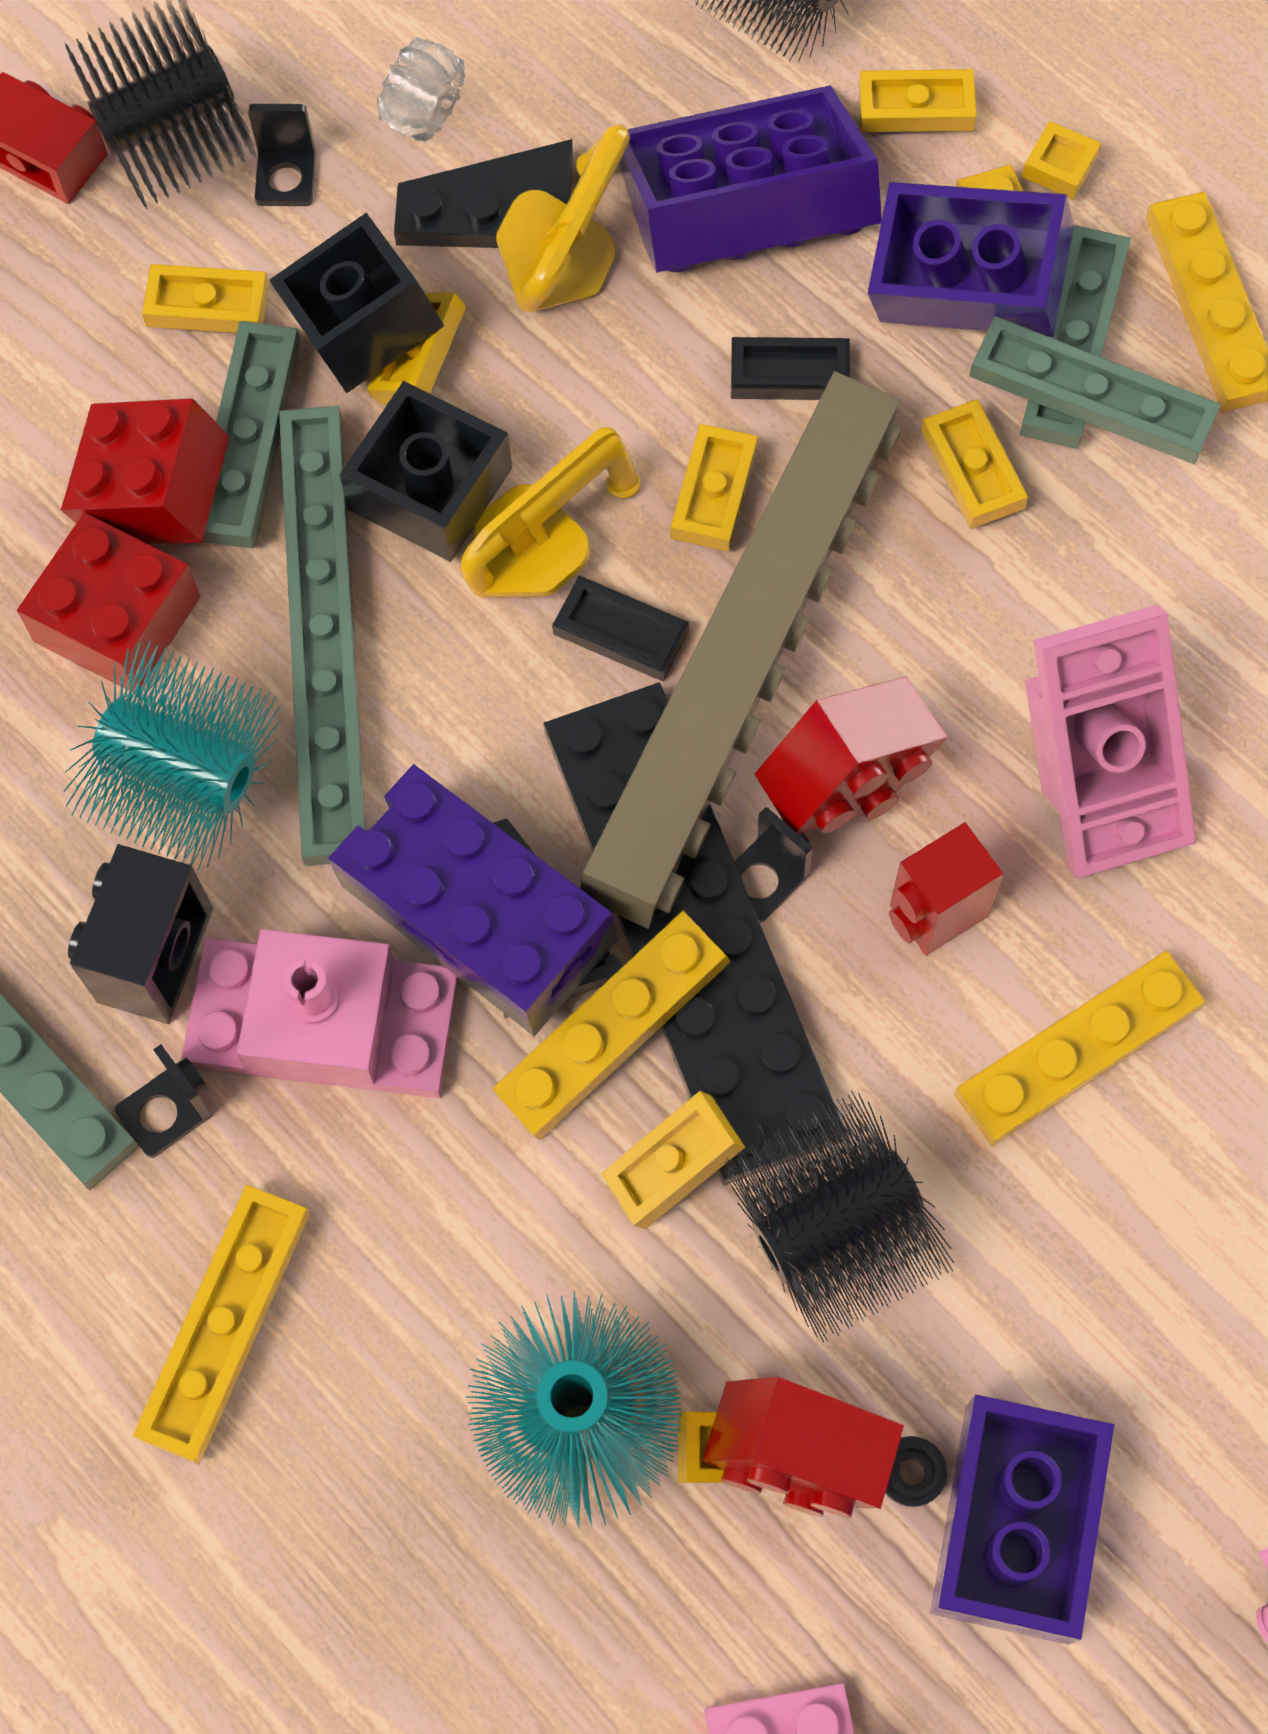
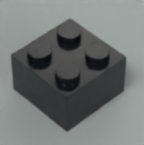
M367 212L269 279L346 394L444 327L443 322L418 281Z
M403 381L339 475L347 508L359 516L451 562L512 470L509 436L507 432Z
M117 844L110 863H102L96 873L92 887V897L95 901L87 921H80L73 930L68 945V957L71 959L69 964L97 1003L169 1025L214 908L192 865Z

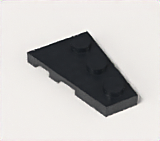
M573 139L398 183L394 224L396 246L499 248L496 241L497 231L511 204L520 194L530 190H540L549 193L565 204L568 203L572 187Z

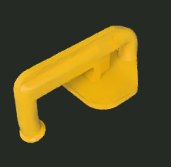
M619 124L609 127L587 153H583L577 158L576 169L581 177L567 204L547 192L530 190L520 194L513 201L497 231L496 241L516 302L523 311L535 312L591 298L602 287L613 265L616 250L609 232L603 226L591 220L629 144L630 135L624 125Z
M611 427L598 429L533 485H518L509 489L485 509L475 525L474 540L468 545L462 555L460 564L462 577L473 594L478 597L549 596L558 591L583 569L590 557V541L583 529L561 507L605 469H607L609 474L605 481L606 489L613 496L628 498L634 496L641 487V479L636 473L634 463L617 431Z

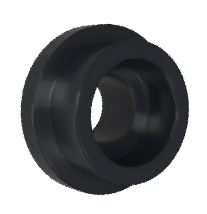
M917 1436L902 1437L885 1492L887 1497L901 1506L913 1508L932 1502L943 1490L947 1479V1466L940 1450L924 1438ZM906 1460L918 1462L924 1470L923 1481L917 1485L906 1484L899 1475L900 1464Z

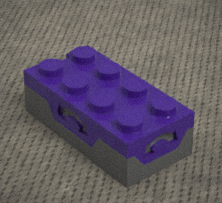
M413 764L384 796L389 808L370 830L366 831L357 825L328 857V860L341 886L535 1037L617 942L618 938L612 912Z

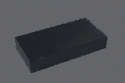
M732 337L731 399L820 400L834 371L850 378V338Z
M579 575L559 611L552 629L555 636L663 682L689 633V622Z

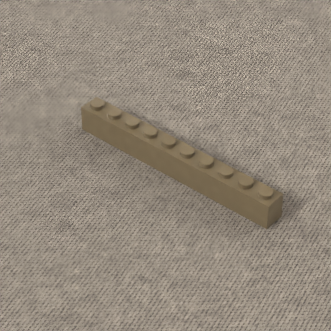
M833 372L582 873L580 889L610 912L649 929L658 909L670 913L685 880V877L676 874L684 855L696 859L711 826L710 823L703 821L702 818L710 802L719 806L722 805L734 780L736 771L727 766L735 750L745 754L748 752L761 723L760 718L753 716L760 698L770 703L772 702L786 668L777 663L785 648L796 652L804 636L810 618L802 615V612L808 600L819 603L825 593L834 571L833 568L825 564L832 551L843 554L850 541L857 521L850 518L849 515L855 503L866 507L880 476V473L872 470L877 457L888 460L894 450L902 430V426L893 423L900 399L838 372Z

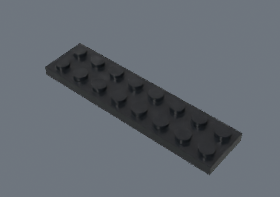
M660 682L543 723L544 733L592 853L668 703ZM709 804L702 820L711 824L696 859L684 855L676 874L685 877V880L670 913L658 909L649 929L619 915L617 917L633 957L684 911L731 961L674 1014L661 1029L689 1100L699 1091L713 1097L744 1144L745 1148L739 1153L749 1169L742 1152L744 1153L755 1174L749 1160L750 1157H752L761 1172L762 1170L749 1148L753 1151L762 1168L763 1166L752 1144L766 1170L767 1167L757 1147H759L763 1157H766L767 1154L762 1147L763 1145L773 1162L774 1160L763 1138L776 1161L777 1159L767 1138L778 1159L780 1157L774 1146L775 1143L782 1154L786 1155L774 1134L788 1155L777 1131L791 1156L792 1153L783 1133L792 1148L793 1145L786 1132H788L802 1154L787 1125H789L804 1153L805 1151L792 1125L804 1145L805 1143L799 1130H801L809 1144L810 1141L798 1121L801 1122L816 1147L802 1117L818 1147L820 1146L808 1120L819 1138L820 1135L811 1118L828 1143L812 1112H814L829 1140L830 1138L817 1111L830 1135L832 1136V1133L823 1117L827 1118L836 1135L837 1132L823 1108H825L842 1136L826 1104H828L844 1135L845 1133L834 1111L833 1106L835 1107V1103L714 811L711 804ZM737 1154L736 1156H734V1157H733L731 1160H729V1161H730V1163H731L733 1169L735 1170V1172H736V1174H737L739 1180H741L740 1177H739V1175H738V1173H737V1171H736V1169H735V1167H734V1165H733V1162H732V1161H734V1163H735V1165H736V1167H737V1169H738V1171H739V1173H740L742 1179H744V1177H743V1175L741 1174L740 1170L743 1171V1174L745 1175V1177H747V1175L745 1174L744 1170L742 1169V1167H741L740 1163L738 1162L737 1158L739 1159V1161H740L741 1164L743 1165V1167H744V1169L746 1170V1172H747L748 1175H749V1173H748L747 1169L745 1168V1166H744V1164H743V1162H742L740 1156ZM727 1162V1164H728L730 1170L732 1171L733 1175L735 1176V1174H734V1172H733V1170H732V1168H731L729 1162ZM726 1164L718 1169L723 1186L733 1183L726 1170L735 1182Z

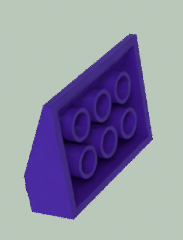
M831 85L628 129L630 135L629 144L619 164L644 247L656 273L663 271L684 272L690 270L696 264L722 258L738 260L749 256L753 251L776 246L796 247L804 244L808 239L830 234L851 235L861 231L866 226L880 224L882 221L878 159Z

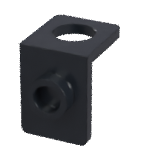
M250 104L248 115L258 151L254 195L256 204L258 206H310L313 202L316 148L307 107L304 104ZM281 168H292L301 174L299 185L285 192L273 189L269 185V178L272 173Z
M767 807L758 814V838L735 861L740 876L751 866L764 865L772 869L778 878V886L770 896L765 898L749 896L760 923L766 921L810 876L813 851L805 833L798 834Z
M162 1044L154 1048L153 1051L166 1070L115 1107L116 1114L149 1158H155L212 1117L199 1095L209 1089L208 1085L187 1057L175 1063ZM163 1097L170 1099L177 1108V1117L174 1124L166 1131L160 1133L145 1130L140 1122V1113L143 1106L154 1098Z

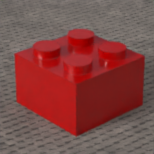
M193 398L93 403L88 412L61 511L75 523L85 512L146 544L202 543L230 436Z
M84 512L16 611L33 642L114 683L115 662L116 685L120 686L119 676H121L122 682L127 649H129L123 688L126 689L139 642L141 643L134 665L133 681L149 641L151 642L146 653L142 674L158 645L152 663V672L165 648H168L201 596L188 564ZM149 666L140 682V688L144 683ZM138 676L132 689V693L136 685L138 684Z
M904 676L817 699L754 775L783 821L795 832L803 834L820 828L822 833H830L842 827L854 817L865 815L868 820H871L892 809L899 802V797L896 793L906 783L917 779L932 766L933 762L930 756L948 736L909 678Z
M781 1377L726 1381L702 1462L723 1469L721 1481L730 1486L761 1494L763 1488L785 1494L783 1501L785 1506L810 1515L823 1517L825 1511L851 1518L854 1508L881 1509L904 1425Z

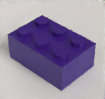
M889 182L867 292L879 321L988 331L994 316L1042 335L1054 337L1074 229L1067 194Z
M977 1394L973 1396L965 1409L930 1614L1067 1645L1082 1640L1115 1424Z

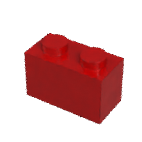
M2 71L0 74V168L55 198L70 204L108 155L93 115L79 105L73 104L70 107L51 97L42 86L34 81L26 80L22 82Z
M966 822L904 859L899 865L890 902L892 910L889 911V917L902 939L908 944L915 941L925 956L989 917L1004 875Z

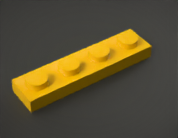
M1203 191L1150 204L1146 219L1217 401L1221 404V411L1226 412L1267 402L1268 347L1206 192Z
M682 911L495 1085L492 1090L535 1138L541 1140L731 961L701 928Z
M1166 950L956 1087L954 1096L990 1146L993 1147L1202 1009L1206 1001Z
M245 1185L132 1435L134 1438L200 1465L310 1216V1212L306 1207L250 1185Z

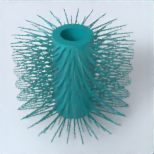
M149 641L133 681L134 665L141 643L139 642L124 696L123 685L129 649H127L122 682L121 676H119L121 687L119 698L116 699V666L114 662V701L111 703L101 680L107 709L102 715L88 702L101 716L100 721L95 719L99 722L97 727L78 725V727L96 729L94 738L70 749V751L89 743H93L92 748L66 770L65 773L90 752L93 751V755L79 766H83V768L63 792L66 791L93 758L95 760L81 782L76 786V790L66 804V807L82 782L91 774L71 815H73L80 800L91 787L80 819L89 802L96 794L87 823L103 799L95 826L109 804L110 808L103 829L118 807L114 825L110 832L112 833L126 810L119 837L132 816L131 828L126 839L129 838L136 824L141 819L135 844L149 822L142 847H144L148 837L156 828L150 850L164 831L158 854L172 834L166 857H168L171 849L178 842V849L174 860L177 859L182 848L186 845L182 862L184 863L185 858H188L195 847L190 865H193L203 846L202 859L197 869L198 871L213 836L212 851L207 864L208 868L222 821L224 820L218 855L219 859L228 814L231 813V845L233 811L236 810L237 812L236 808L238 807L243 827L240 802L245 796L254 806L246 795L249 785L264 783L251 782L253 773L272 762V760L259 767H255V762L277 740L256 759L254 756L264 746L263 744L280 721L255 751L254 749L279 707L268 724L260 731L276 696L270 707L267 708L260 718L270 692H268V695H265L256 711L262 688H260L257 696L254 697L249 705L253 686H251L246 698L241 702L243 688L246 683L244 682L232 701L238 678H236L234 685L231 686L224 697L229 676H227L222 688L216 694L221 671L207 693L214 668H212L210 675L201 688V679L206 666L203 667L199 677L192 685L198 661L183 684L190 658L175 681L176 672L182 657L180 656L175 668L168 676L170 662L175 651H173L169 661L159 675L167 648H165L160 660L151 672L158 645L142 674L146 653L151 641ZM149 666L144 683L140 688V682ZM156 672H157L155 681H154V683L151 685V683H152V681H153V678H154V676H155V674H156ZM164 673V675H163V677H162V680H161V682H160V685H159V687H158V690H157V683L159 682V680H160L162 674ZM173 673H174V676H173V678H172V681H171L169 690H168V692L164 695V691H165V689H166V687H167V685H168V683H169V681H170V679H171V677H172V675H173ZM138 676V684L136 685L132 693V689ZM198 680H199V683H198V685H197V688H196L195 694H194V696H193V699H192V701L188 704V701H189V699H190V697H191V695H192V693H193V691H194V688H195V686H196V684H197V682H198ZM180 681H181L180 688H179V690L177 691V693L175 694V692H176V690H177V688H178V685H179V683H180ZM188 682L187 687H186V689H185V692H184V694H183V697H182V699H181V693H182V691H183V689H184L186 683ZM205 688H206V692H205L204 698H203V699L201 700V702L199 703V701H200V699H201V697H202V695H203V692H204V690H205ZM212 689H213V692H212V694H211V696H210V699H209L208 704H207L206 709H205L206 700H207V698H208L210 692H211ZM223 690L217 709L212 713L213 708ZM162 691L160 697L158 698V700H157V702H156V698H157L158 694ZM238 694H239V697H238V699H237V701H236V704H235L234 709H233V711H232V714H231V716H230V709H231L232 705L234 704V702H235V700H236V698H237V696H238ZM230 695H231V699H230L229 705H228V707L226 708V710L224 711L225 706H226V704H227V702H228V700H229V697H230ZM187 696L186 702L180 712L181 705L185 701V698ZM247 697H248V700H247V703H246V705H245L243 714H242L241 718L237 721V718H238V716H239V713H240V711H241V709H242V707H243V705H244V703H245V701H246V699H247ZM195 699H196L195 707H193V711H192V713L190 714L191 709H192V706H193V703H194V701H195ZM256 700H257V703H256V706H255L253 715H252L251 718L248 720V718H249V716H250V714H251V712H252V709H253V707H254V705H255V702H256ZM262 704H263V707H262L261 712H260V714H259V716H258V719H257V721H256V724H255L254 728L252 729V731L250 732L252 722H253V720L255 719V717H256V715H257V713H258L260 707H261ZM210 705H211V709H210V711H209V713H208V715H207V717H206V719H205V721H204V717H205V715H206V712L208 711V708H209ZM220 709L219 717L217 718V721L214 723L218 710ZM226 712L224 718L222 719V721H221V723H220L221 717H222V716L224 715V713ZM235 713H236L235 719H234V721H233V723H232V725H231V727H230V729H229V731H228V728H229V724H230V722H231V719L233 718V716H234ZM265 715L254 739L251 741L257 725ZM245 716L244 725L242 729L239 731L242 720ZM251 720V722H250V724L248 725L246 731L244 732L246 725H247V724L249 723V721ZM260 735V737L258 738L257 742H256L255 745L253 746V744H254L256 738ZM99 766V769H98V771H97V774H96L95 778L92 779V777H93V775H94V773H95L97 767ZM101 774L100 781L91 795L97 777ZM111 776L109 785L107 787L108 779ZM122 777L119 788L116 790V786ZM113 787V789H112V791H111V793H110V795H109V797H108V799H107V802H106V804H105V806H104V803H105L106 797H107V795H108V792H109V790ZM121 789V796L112 811V808ZM145 789L142 800L139 802V798L143 790ZM137 797V799H136V801H135V803H134V805H133V807H132V809H131V811H130V813H129V815H128V817H127V814H128V812H129L131 803H132V802L134 801V799ZM151 798H152L153 801L151 802V804H150V805L148 806V808H147V805H148V803L150 802V800H151ZM127 799H128L127 805H126V807H125L124 810H123V807H124V805H125V803H126V801H127ZM143 801H144V808H143L142 812L140 813V815H139L137 821L135 822L136 817H137V815H138V813H139V810H140V808H141V805H142V803H143ZM157 801L155 809L153 811L154 802ZM168 801V804H167V806H166V809H165L164 813L162 814V810H163V808H164L166 802ZM175 808H176V813L174 814V816H173V817L171 818V820L169 821V819H170L172 813L174 812V810H175ZM160 809V811H159V813H158V815H157V817H156V819H155V821H154V823H153V825H152V827H151V829H150V826H151L152 820H153V818H154V815H155V813ZM181 810L178 821L176 823L177 814ZM149 813H150V817H149L148 821L146 822V824L144 825V823H145V821H146V819H147V817H148V815H149ZM166 813H167L166 822H165V824L163 825V827H162V829H161L159 835L157 836V834H158V832H159V829H160V827H161V824H162V822H163V820H164V817H165V815H166ZM191 813V816H190V818H189L188 824L186 825L185 829L183 830L184 824H185V822H186V820H187L189 814ZM220 817H221V820H220V823H219V827H218V830H217V833H216V837H215L216 827H217V824H218L219 819H220ZM198 820H199V825H198V827H197V828L195 829V831L192 833V831H193L195 825L197 824V822H198ZM183 821V823H182V825H181V827H180V829H179V831H178V833H177V835H176V837H175V839H174V841H173V838H174L176 829H177V827L180 825V823ZM173 822H174L173 829H172L171 833L169 834L168 838L166 839V837H167V835H168V833H169V831H170V829H171V827H172V824H173ZM204 822L201 833L199 835L200 826ZM214 822H215L213 831H212V833H211V836H210V838H209L208 844H207L206 849H205V851H204L205 844H206V840H207V836H208V834H209V832H210V830H211V828H212V826H213V824H214ZM170 824L169 829H168V831H167V833H166V836H165V832H166L167 826ZM189 825H190L189 834H188L187 838L185 839V841H184V843H183V845H182V847H181V849H180V846H181V844H182V841H183V839H184V836H185V834H186V832H187V829H188V827H189ZM207 828L206 835H205V837H204V839H203V841H202V843H201V846H200V848H199V850H198V852H197V854H196V856H195V858H194V855H195V852H196V850H197V847H198L199 841H200V839H201V836H202L203 832L205 831V829ZM193 836V839H192V841H191V843H190V846H189V848H188V850H187L189 841H190L191 837ZM195 837H196V842L194 843L193 847H192L191 850H190V847H191V845H192V843H193V841H194V839H195Z
M575 1291L573 1297L572 1338L570 1322L568 1321V1315L566 1314V1308L561 1295L567 1352L566 1361L558 1327L548 1295H546L562 1362H559L536 1302V1310L555 1362L521 1305L532 1339L538 1350L512 1316L510 1317L517 1328L515 1330L519 1334L517 1336L520 1338V1342L499 1321V1324L503 1327L501 1329L505 1333L504 1336L511 1342L510 1344L506 1340L510 1345L509 1348L492 1335L490 1336L510 1351L511 1354L493 1341V1343L518 1363L497 1347L496 1349L502 1354L481 1343V1345L500 1355L506 1361L484 1349L485 1352L504 1362L507 1366L489 1356L486 1357L511 1372L502 1369L490 1361L486 1363L476 1358V1360L491 1366L494 1370L479 1365L494 1372L495 1375L485 1371L470 1370L493 1376L506 1383L490 1379L486 1376H473L496 1382L507 1388L480 1381L475 1382L499 1389L468 1385V1387L500 1393L492 1394L471 1391L472 1393L490 1396H465V1398L494 1401L468 1403L498 1406L471 1407V1409H484L486 1411L467 1414H491L492 1416L470 1418V1420L476 1419L481 1421L470 1423L468 1426L472 1424L486 1425L471 1429V1431L493 1429L475 1434L474 1436H485L473 1441L495 1437L476 1445V1447L486 1445L479 1449L478 1452L489 1450L482 1454L481 1457L500 1450L483 1460L485 1462L493 1459L486 1467L505 1457L488 1470L491 1471L502 1465L491 1475L493 1476L504 1470L494 1480H497L513 1468L497 1484H501L514 1473L502 1489L524 1468L514 1483L504 1492L509 1491L525 1474L507 1498L515 1490L517 1492L521 1484L527 1479L513 1500L520 1496L529 1480L535 1474L528 1488L515 1503L517 1504L519 1500H523L527 1491L537 1479L523 1503L524 1506L531 1495L530 1501L525 1508L526 1510L534 1498L527 1514H529L536 1502L535 1510L544 1488V1495L536 1514L543 1503L546 1493V1500L538 1518H540L549 1497L546 1508L547 1512L557 1480L548 1513L549 1517L558 1488L550 1517L551 1521L557 1502L552 1525L559 1506L558 1513H560L561 1507L560 1517H562V1521L564 1520L565 1526L569 1505L571 1511H573V1516L575 1512L576 1525L580 1529V1494L582 1484L584 1508H586V1513L592 1526L586 1469L587 1460L597 1503L606 1525L591 1458L594 1460L617 1519L618 1516L598 1459L630 1515L627 1496L624 1493L625 1490L615 1472L640 1505L642 1504L640 1502L641 1499L638 1497L640 1495L637 1492L639 1491L636 1488L638 1487L637 1484L652 1498L650 1495L652 1493L644 1486L645 1484L651 1489L648 1486L650 1483L647 1481L649 1479L646 1476L659 1486L661 1485L646 1472L659 1482L660 1480L641 1464L658 1477L659 1475L648 1466L667 1477L669 1476L653 1467L650 1463L666 1472L668 1471L652 1462L649 1458L666 1468L668 1466L640 1449L647 1451L664 1462L667 1461L662 1458L675 1462L666 1458L663 1454L673 1458L674 1456L665 1453L662 1449L673 1453V1451L678 1452V1450L671 1448L679 1446L654 1439L648 1435L656 1436L669 1442H678L677 1440L654 1433L675 1437L678 1436L677 1434L652 1429L681 1431L663 1427L680 1426L679 1424L663 1422L666 1420L680 1421V1419L653 1416L682 1415L668 1412L682 1410V1408H657L681 1404L667 1403L680 1399V1397H668L680 1392L658 1394L679 1387H668L677 1383V1381L657 1386L677 1377L675 1375L664 1378L673 1373V1371H676V1369L664 1372L673 1367L672 1365L654 1372L672 1361L671 1359L658 1364L667 1356L649 1365L662 1353L666 1352L665 1350L650 1358L661 1347L666 1345L664 1344L649 1352L660 1342H657L637 1357L659 1336H656L638 1350L651 1336L649 1335L630 1353L637 1342L650 1330L649 1328L629 1347L635 1337L649 1322L627 1342L640 1325L639 1322L619 1347L624 1336L639 1318L638 1316L632 1325H629L624 1335L617 1342L630 1318L627 1320L620 1332V1327L629 1312H627L621 1323L619 1320L627 1305L619 1318L617 1315L607 1336L617 1311L616 1309L606 1330L607 1323L616 1304L614 1303L604 1325L605 1314L597 1340L605 1308L603 1309L594 1339L604 1303L602 1301L597 1321H595L602 1295L600 1296L595 1317L594 1315L592 1317L593 1309H591L590 1314L591 1302L589 1304L590 1296L588 1295L583 1325L580 1311L578 1320L577 1298H575ZM614 1328H615V1331H614V1333H613V1335H612V1338H611V1340L609 1341V1343H608V1345H607V1342H608V1340H609V1337H610V1335L612 1334V1332H613V1330H614ZM614 1337H615V1340H614V1342H613V1344H612L610 1350L608 1351V1349H609V1347H610V1344H611L612 1340H613ZM630 1365H632L625 1373H623L622 1375L618 1376V1375H619L622 1371H624L627 1367H629ZM500 1371H503V1372H505V1373L511 1375L512 1377H514V1378H516V1379H513V1378H511V1377H509V1376L503 1374V1373L500 1372ZM632 1372L628 1377L623 1378L628 1373ZM641 1374V1375L638 1376L636 1379H634V1380H632V1381H628V1380L631 1379L632 1377ZM647 1379L636 1386L628 1387L637 1381ZM647 1385L638 1391H632L635 1388ZM649 1392V1393L644 1394V1395H642V1396H634L635 1394H638V1393ZM507 1398L520 1399L528 1402H519ZM637 1399H650L642 1402H633ZM639 1404H653L641 1408L632 1407ZM586 1405L590 1407L581 1416L573 1418L563 1416L567 1410L574 1406ZM518 1409V1411H514V1412H512V1411H504V1410ZM638 1410H640V1411H648V1412H645V1413H633L634 1411H638ZM498 1411V1412H504V1413H484V1412ZM508 1415H522L515 1418H500ZM631 1416H638L642 1418H631ZM513 1420H520L516 1423H504ZM627 1421H637V1422H641V1423H645V1424H637V1423H631V1422H627ZM520 1425L519 1427H517V1428H515V1429H513V1430H505V1431H502V1430L507 1429V1428H509V1427ZM515 1431H522L517 1435L506 1437ZM524 1435V1436H523L521 1439H519V1440H516V1441H513V1442H509L510 1440H512V1439H514V1438H516V1437H518V1436ZM646 1439H649V1440H653V1441L662 1443V1444L667 1445V1446H669V1447H671V1448H667V1447H664V1446L657 1445V1444H655V1443H653V1442H650V1441H648V1440H646ZM527 1440L522 1445L512 1448L519 1442ZM530 1444L526 1449L519 1452L525 1445ZM639 1444L646 1446L647 1448L653 1450L654 1452L645 1449L644 1447L640 1446ZM534 1447L528 1454L521 1457L527 1450ZM538 1451L534 1456H532V1457L530 1458V1456H531L534 1452ZM545 1472V1474H544V1476H543V1478H542V1481L540 1482L538 1488L536 1489V1487H537V1485H538V1483H539L540 1478L542 1477L543 1473ZM636 1472L647 1482V1484L636 1474ZM546 1476H547V1479H546V1481H545V1483H544V1485H543L541 1491L539 1492V1490H540V1488H541V1485H542L543 1481L545 1480V1478H546Z

